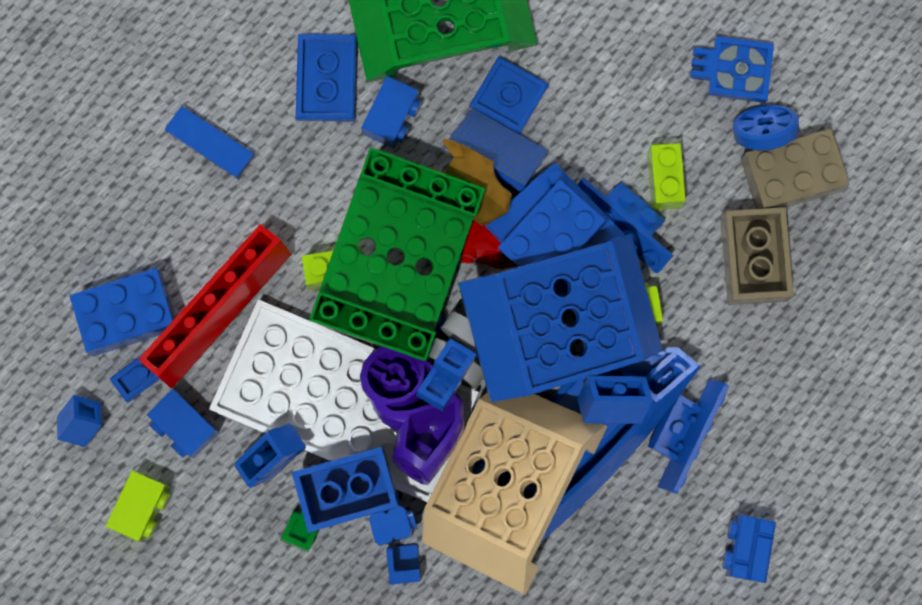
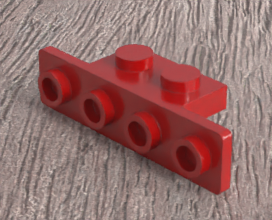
M472 220L459 261L466 264L474 262L488 264L493 268L515 266L499 251L498 247L501 243L485 227L486 225L480 226L479 223Z

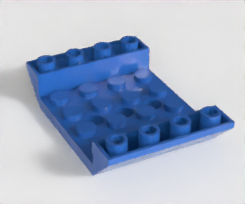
M632 233L552 258L458 283L490 402L529 396L585 379L587 376H595L644 361L663 351ZM558 279H563L568 284V291L562 297L557 296L553 290L554 283ZM567 309H572L576 314V321L570 327L565 326L561 319L563 312ZM580 339L584 344V351L580 356L575 357L570 352V344L573 340Z

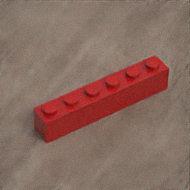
M259 224L138 360L172 389L292 255L284 243Z

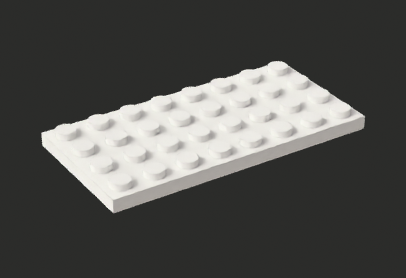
M257 300L209 410L265 434L269 430L290 423L304 442L305 451L329 461L384 447L395 488L425 502H428L448 460L445 462L429 485L420 484L408 477L393 462L392 456L397 431L382 423L373 410L371 402L362 390L360 380L363 363L377 349L264 301ZM460 384L456 393L464 401L465 427L479 392Z

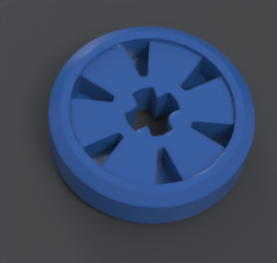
M763 105L751 108L740 114L733 122L735 141L742 147L758 151L783 147L792 142L800 131L798 115L793 110L779 105Z

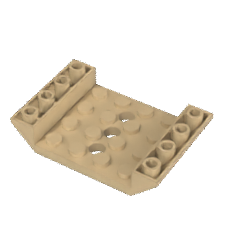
M487 392L479 398L464 428V433L451 454L424 508L422 543L526 595L539 566L531 561L584 452L595 453L607 426L604 424L583 423L581 414L535 394L490 402ZM483 459L485 461L484 470L480 474H474V463ZM509 471L511 474L510 482L506 486L500 487L498 484L500 474ZM535 483L537 486L535 496L525 499V487Z

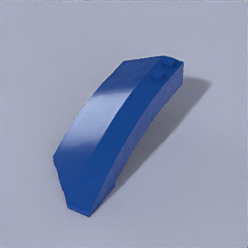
M668 347L666 351H661L644 361L595 375L646 377L653 402L642 424H604L607 426V429L595 453L584 452L541 542L572 516L623 465L658 425L698 372L700 365L678 347ZM586 378L563 385L549 401L581 414L577 398ZM485 461L473 469L474 474H480L484 470ZM509 471L500 474L498 478L500 487L506 486L510 482L511 474ZM535 483L525 487V499L535 496L537 492Z

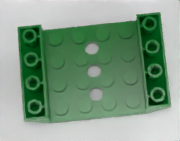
M348 0L367 83L385 79L386 76L395 77V70L506 45L509 52L537 46L527 0H448L441 7L433 5L431 0ZM443 21H448L453 24L454 30L450 34H442L437 29L438 25Z
M370 147L309 321L426 362L436 334L434 331L472 220L476 217L485 188ZM362 239H370L374 242L375 252L373 254L364 255L359 251L358 244ZM399 249L404 255L402 264H390L387 260L388 251ZM427 259L430 261L432 271L429 275L423 276L416 271L415 266L418 260Z

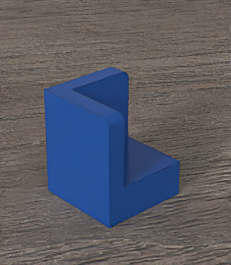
M73 395L57 416V440L82 447L87 446L102 426L101 403Z
M417 545L386 548L390 585L421 581Z

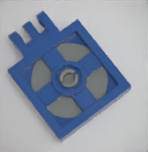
M716 36L713 50L705 48L693 49V56L702 57L704 60L692 59L691 66L700 68L702 71L691 70L690 78L709 81L708 95L766 103L768 100L774 44Z

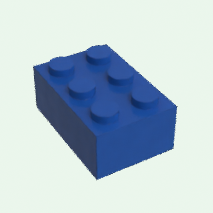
M559 180L500 244L498 249L515 266H524L585 248L606 225V220L562 180Z
M157 268L69 295L85 351L93 357L160 336L176 318L163 274Z
M378 447L292 472L308 533L400 506L384 447Z

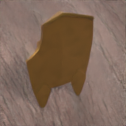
M443 139L444 145L454 159L445 172L432 167L427 168L485 188L476 217L473 219L480 226L489 224L507 214L512 194L496 178L494 162L458 142Z

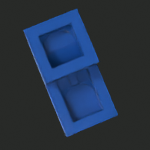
M449 339L434 361L432 370L417 390L416 396L443 412L477 354Z

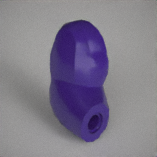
M380 347L372 352L362 365L360 373L362 390L382 423L397 431L392 456L393 462L408 477L420 484L429 485L454 452L464 433V401L455 392L442 412L416 396L417 390L432 370L434 364L428 359L425 362L388 348Z

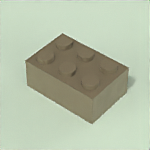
M832 129L796 138L787 145L777 149L749 151L741 159L756 209L787 208L840 193L850 185Z
M786 207L725 211L720 221L727 304L742 305L789 301L794 297Z

